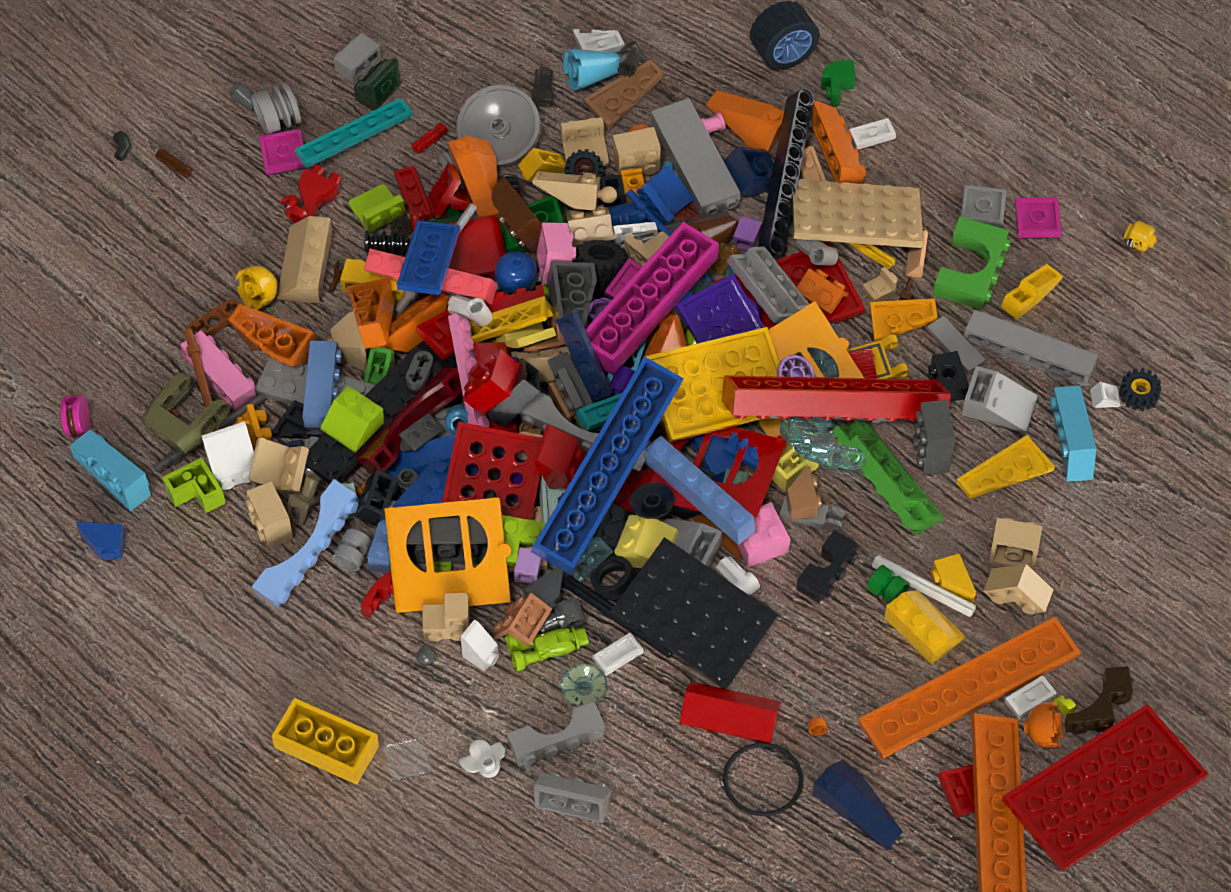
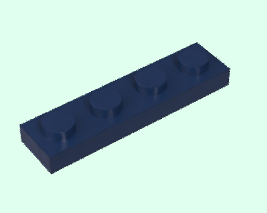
M576 311L557 319V325L592 402L612 394L613 392L578 312Z

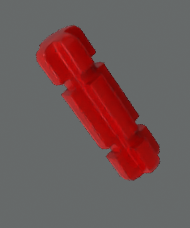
M442 122L435 125V129L432 128L421 136L420 140H416L411 144L412 150L416 154H420L425 150L424 147L427 148L438 140V136L442 137L447 133V127Z

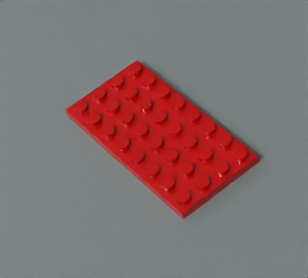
M1146 704L1005 794L1002 801L1060 871L1064 872L1206 779L1208 773L1151 707Z

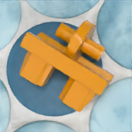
M247 404L246 413L242 417H238L235 424L245 422L252 448L255 450L257 439L264 438L270 440L272 433L269 427L260 428L259 426L266 423L267 416L265 410H255L253 404Z

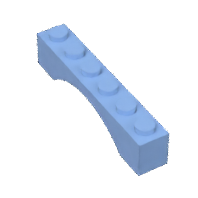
M333 479L320 497L319 519L311 537L291 558L276 566L266 568L252 586L257 595L276 608H279L281 604L288 600L291 590L302 582L307 569L314 566L320 552L330 545L332 536L336 531L338 532L343 528L345 519L357 509L360 500L356 493Z

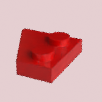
M448 309L418 325L415 331L443 360L455 354L448 316L452 314L449 313Z
M973 764L940 772L937 777L955 818L975 814Z

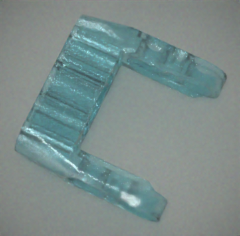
M791 416L790 419H782L780 423V434L803 459L824 466L851 470L861 468L866 461V456L857 447L828 443V441L836 437L832 430L837 425L832 420L817 417L807 420ZM828 427H832L831 432L824 435V431ZM836 452H841L837 459L832 460V456ZM859 454L856 461L850 462L852 456Z

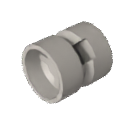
M347 529L340 541L341 545L337 547L332 559L339 567L356 572L362 565L364 556L371 547L372 540L361 531Z

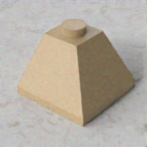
M352 311L330 329L331 338L328 341H337L338 350L342 351L341 361L366 371L365 346L354 311Z

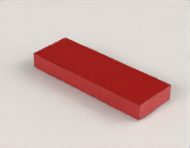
M410 166L394 171L395 179L409 214L412 211L422 210L426 217L423 221L434 219L415 167Z

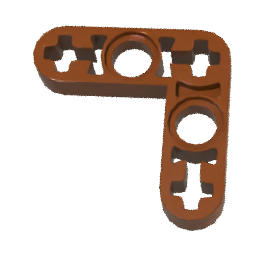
M236 300L223 302L190 323L185 329H192L196 333L202 330L206 336L210 335L212 337L230 325L251 350H261L229 322L228 319L233 313L228 311V309L235 310L240 304ZM216 318L219 320V323L211 326L208 324V321Z

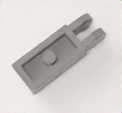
M785 495L780 512L781 519L820 529H842L843 524L839 520L826 519V517L843 519L846 511L821 504V507L818 508L817 517L790 520L786 502L787 496Z

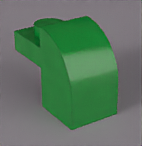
M854 60L834 61L823 70L821 90H826V98H830L831 106L837 107L840 102V90L854 89Z

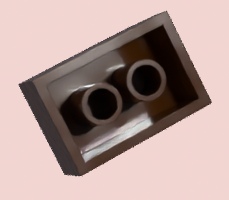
M503 177L493 188L491 197L493 205L499 211L497 217L504 226L506 225L507 230L523 249L528 247L534 253L538 247L542 223L507 179Z

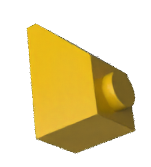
M533 148L518 166L522 171L524 179L533 182L537 171L564 174L566 162L559 153Z
M960 554L935 560L930 571L933 583H937L938 586L974 603L976 590Z

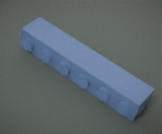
M662 436L644 449L646 464L738 545L755 532L754 516Z

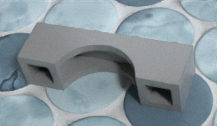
M593 701L572 709L571 722L559 733L551 735L541 734L528 725L507 733V741L517 766H529L541 758H551L560 751L575 749L584 742L599 740L605 735V724Z

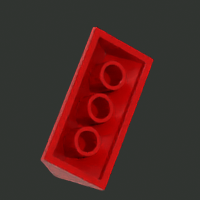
M690 681L685 691L679 724L752 741L771 743L781 701Z

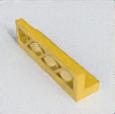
M542 296L493 312V318L486 326H477L474 321L469 320L472 341L477 343L545 321L548 317L554 316L553 307Z

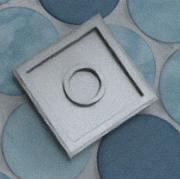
M964 185L961 217L1003 228L1007 190Z

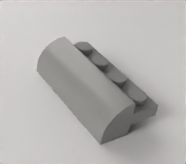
M764 246L751 247L746 254L730 255L726 261L732 268V271L743 282L745 288L750 291L756 302L764 309L769 319L774 323L782 322L809 305L805 297Z

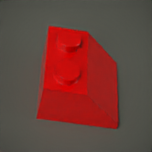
M546 425L534 458V463L549 489H567L583 462L586 451L577 438L551 425Z

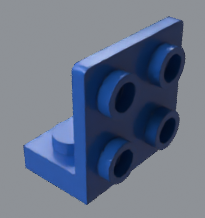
M670 166L663 168L636 190L641 199L650 205V210L663 224L671 221L674 218V214L693 200L692 195Z

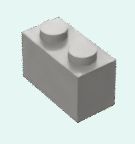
M360 33L343 50L336 53L334 57L335 71L354 83L381 59L380 45L363 33Z

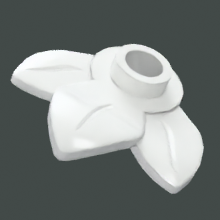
M474 740L470 744V755L459 759V763L465 771L469 773L479 772L484 777L491 778L499 773L500 761L505 756V748L500 742L490 746L484 740Z

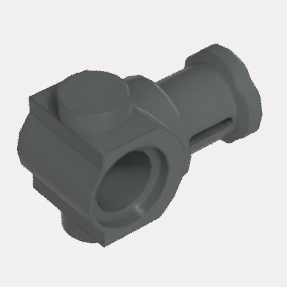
M570 598L557 604L554 612L548 615L540 628L542 633L558 627L570 629L571 627L576 628L584 625L586 620L579 600Z

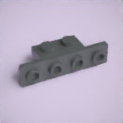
M564 352L548 359V364L556 378L554 381L558 391H562L565 397L564 403L568 411L572 410L579 427L586 430L576 413L578 409L593 404L568 352ZM603 426L592 429L589 432H598L602 429Z

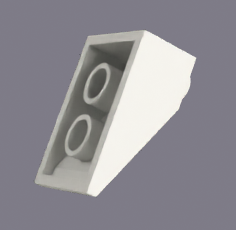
M245 422L202 435L209 469L222 490L231 489L235 485L244 482H251L248 478L254 451Z

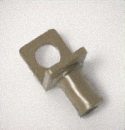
M313 473L306 474V479L300 492L290 495L286 512L289 520L299 526L304 525L309 508L320 502L321 495L315 493L320 481L318 475ZM293 506L300 508L302 513L300 518L293 516L291 511Z

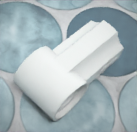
M456 295L452 296L448 302L450 314L456 313L472 320L477 326H486L493 318L491 311L481 298L469 299Z
M731 556L723 558L716 566L715 571L748 595H752L760 589L757 578L750 572L746 573Z

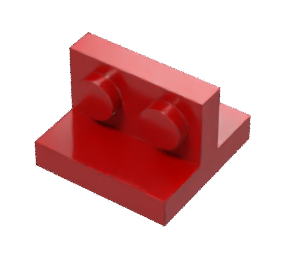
M447 163L427 197L432 214L441 217L448 204L457 211H460V209L465 211L470 204L466 191L459 186L461 180L456 167L450 163Z

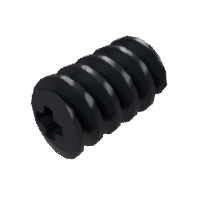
M368 230L365 231L364 250L365 253L367 252V255L369 249H374L398 256L401 252L402 257H406L410 245L409 232L404 237L402 231H400L398 237H395L394 231H391L390 236L387 237L386 232L383 231L381 237H378L377 231H374L372 237H370Z

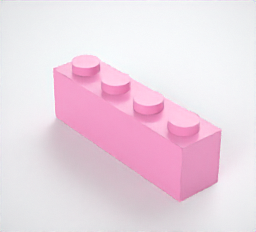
M202 330L196 333L194 337L196 344H199L201 350L200 358L206 380L215 392L229 404L233 411L256 397V385L249 377L246 379L241 368L236 363H231L228 354L223 349L219 350L217 348L216 342L210 335L206 336ZM184 341L180 344L182 355L194 368L192 359L187 353V341Z

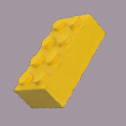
M296 698L292 700L272 734L275 749L356 785L379 748L376 733Z

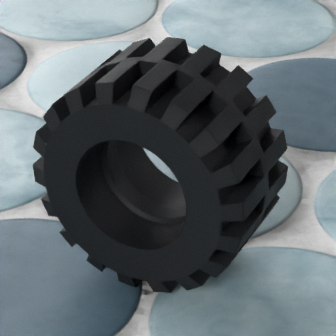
M584 241L577 245L576 258L573 262L594 263L597 278L594 290L605 291L628 260V253L620 245L614 244L611 241Z

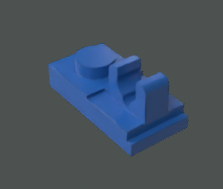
M733 432L728 439V443L723 448V452L736 458L739 448L744 450L748 440L744 438L740 442L737 433ZM748 446L742 463L756 470L759 462L756 451L758 447L752 448Z

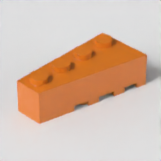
M385 278L347 286L365 349L372 347L380 348L383 345H387L395 305V297L389 279Z

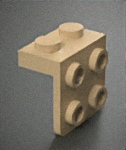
M602 117L561 123V140L566 162L573 152L577 153L580 149L582 151L589 149L588 152L594 151L596 156L599 155L600 161L603 162V167L609 165ZM582 162L576 166V171L592 169V167L585 162Z
M597 205L595 211L571 209L570 213H566L569 232L573 233L572 246L579 245L584 241L614 240L611 214L608 207Z

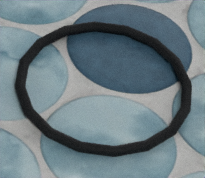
M758 742L746 745L732 754L724 767L723 785L727 797L737 808L750 815L768 817L783 813L795 804L802 792L804 776L799 762L790 751L777 744ZM757 747L773 748L787 755L795 764L799 776L798 789L792 800L780 809L768 812L754 811L739 804L731 794L727 782L729 768L736 757L746 750Z

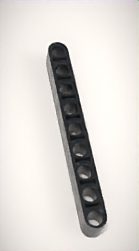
M806 88L798 90L787 97L758 242V247L764 246L773 258L785 251L793 211V196L797 190L814 102L813 94Z

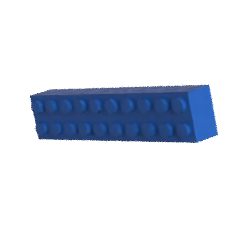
M644 356L531 550L533 554L568 574H572L684 378Z

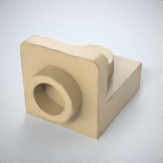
M883 267L879 276L862 285V290L872 302L882 301L896 293L897 278L893 272H889L886 267Z

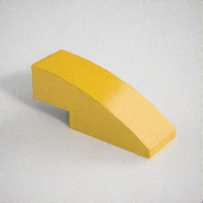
M1048 264L1042 266L1022 279L1017 288L1005 295L1001 308L1016 320L1037 305L1062 280L1063 276Z

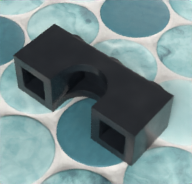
M834 530L823 544L821 557L827 560L830 565L825 568H819L809 563L797 579L796 590L819 604L824 597L828 598L834 589V583L841 581L844 577L845 568L848 564L852 565L858 556L856 552L857 543Z

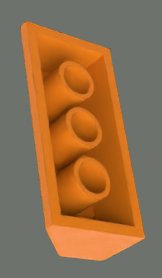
M814 101L811 127L834 182H839L840 184L842 182L863 184L866 170L864 165L859 163L858 151L852 146L850 132L845 130L843 116H839L836 108L819 101Z

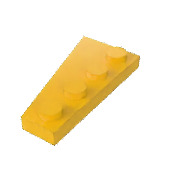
M1026 435L957 478L956 484L969 499L1052 472L1055 470V465L1032 439Z

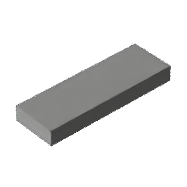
M945 316L927 326L926 331L947 353L958 351L963 369L968 375L975 370L976 366L981 367L985 364L986 360Z

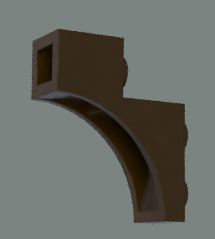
M1128 666L1105 668L1102 678L1103 691L1101 695L1086 709L1066 715L1064 723L1066 733L1081 734L1092 730L1104 732L1113 726L1115 717L1112 703L1121 705L1130 702L1133 694Z

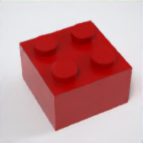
M501 349L494 354H489L479 365L475 364L470 369L469 381L464 387L465 393L462 400L484 415L511 396L520 364Z

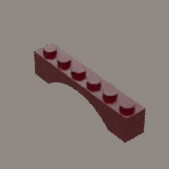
M442 368L361 451L356 459L368 474H372L376 469L385 472L397 460L401 450L402 438L399 436L400 433L426 414L433 415L462 392L457 368Z

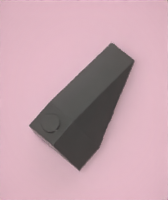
M551 262L547 275V284L556 320L577 311L585 327L597 281L594 263Z

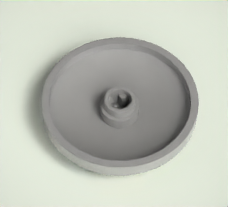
M493 85L477 91L464 103L457 119L458 139L471 136L489 141L496 155L497 167L510 166L524 159L535 147L541 131L540 115L532 99L520 89L508 85Z

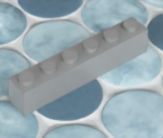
M974 310L964 333V337L971 345L1087 387L1098 355L1090 350H1083L1068 342L1053 339L1049 335L1034 332L1027 327L1015 325L1008 320L999 319L986 312Z

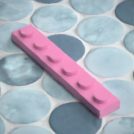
M454 313L448 316L464 396V387L470 377L469 371L478 363L475 358L474 342L470 333L471 325L468 319ZM464 401L465 409L469 414L467 418L468 424L489 428L490 423L486 413L484 415L480 414Z

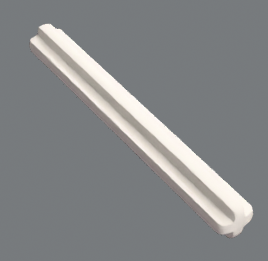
M877 555L873 560V568L878 569L881 565L886 566L894 572L895 577L899 575L910 583V587L968 617H971L976 610L975 604L880 555Z

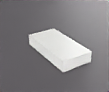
M630 632L594 654L592 659L603 674L607 676L644 653V649Z

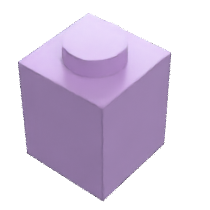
M533 547L519 548L514 571L516 582L533 584L539 579L542 558L531 552Z

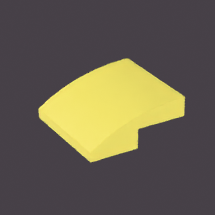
M542 322L496 336L495 339L498 342H505L507 347L520 348L554 337L556 332L554 327L543 329Z

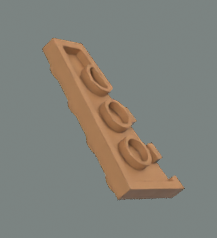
M650 59L585 97L584 104L596 118L602 117L604 127L609 130L663 78V72Z

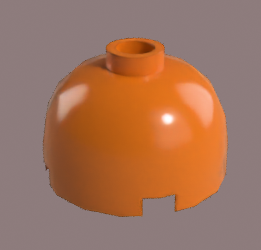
M1056 701L1036 705L1029 712L1028 720L1024 721L1025 734H1029L1031 741L1041 748L1054 749L1062 747V744L1058 743V738L1063 739L1061 712L1055 711L1054 707H1058Z

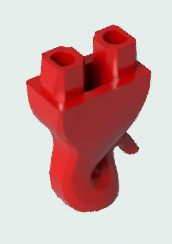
M317 164L310 170L305 169L299 179V194L304 209L298 206V199L295 195H287L280 201L281 205L287 203L285 215L293 223H297L308 216H316L321 205L330 203L339 195L338 188L342 182L339 174L333 172L328 178L323 177L325 170Z

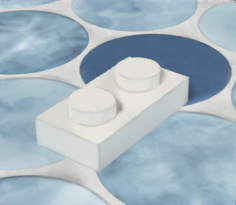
M889 118L849 129L852 142L857 150L896 139V133Z
M1042 675L1006 697L1005 704L1019 720L1029 714L1036 705L1055 698L1057 692Z

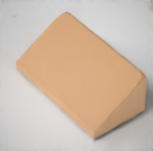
M925 230L923 231V248L909 247L906 276L922 277L928 232Z

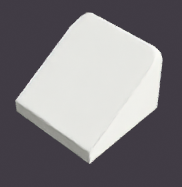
M1099 382L1090 389L1093 407L1120 406L1117 386Z

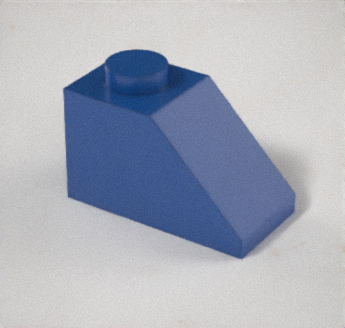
M77 522L80 537L99 558L105 560L122 559L125 532L122 524Z

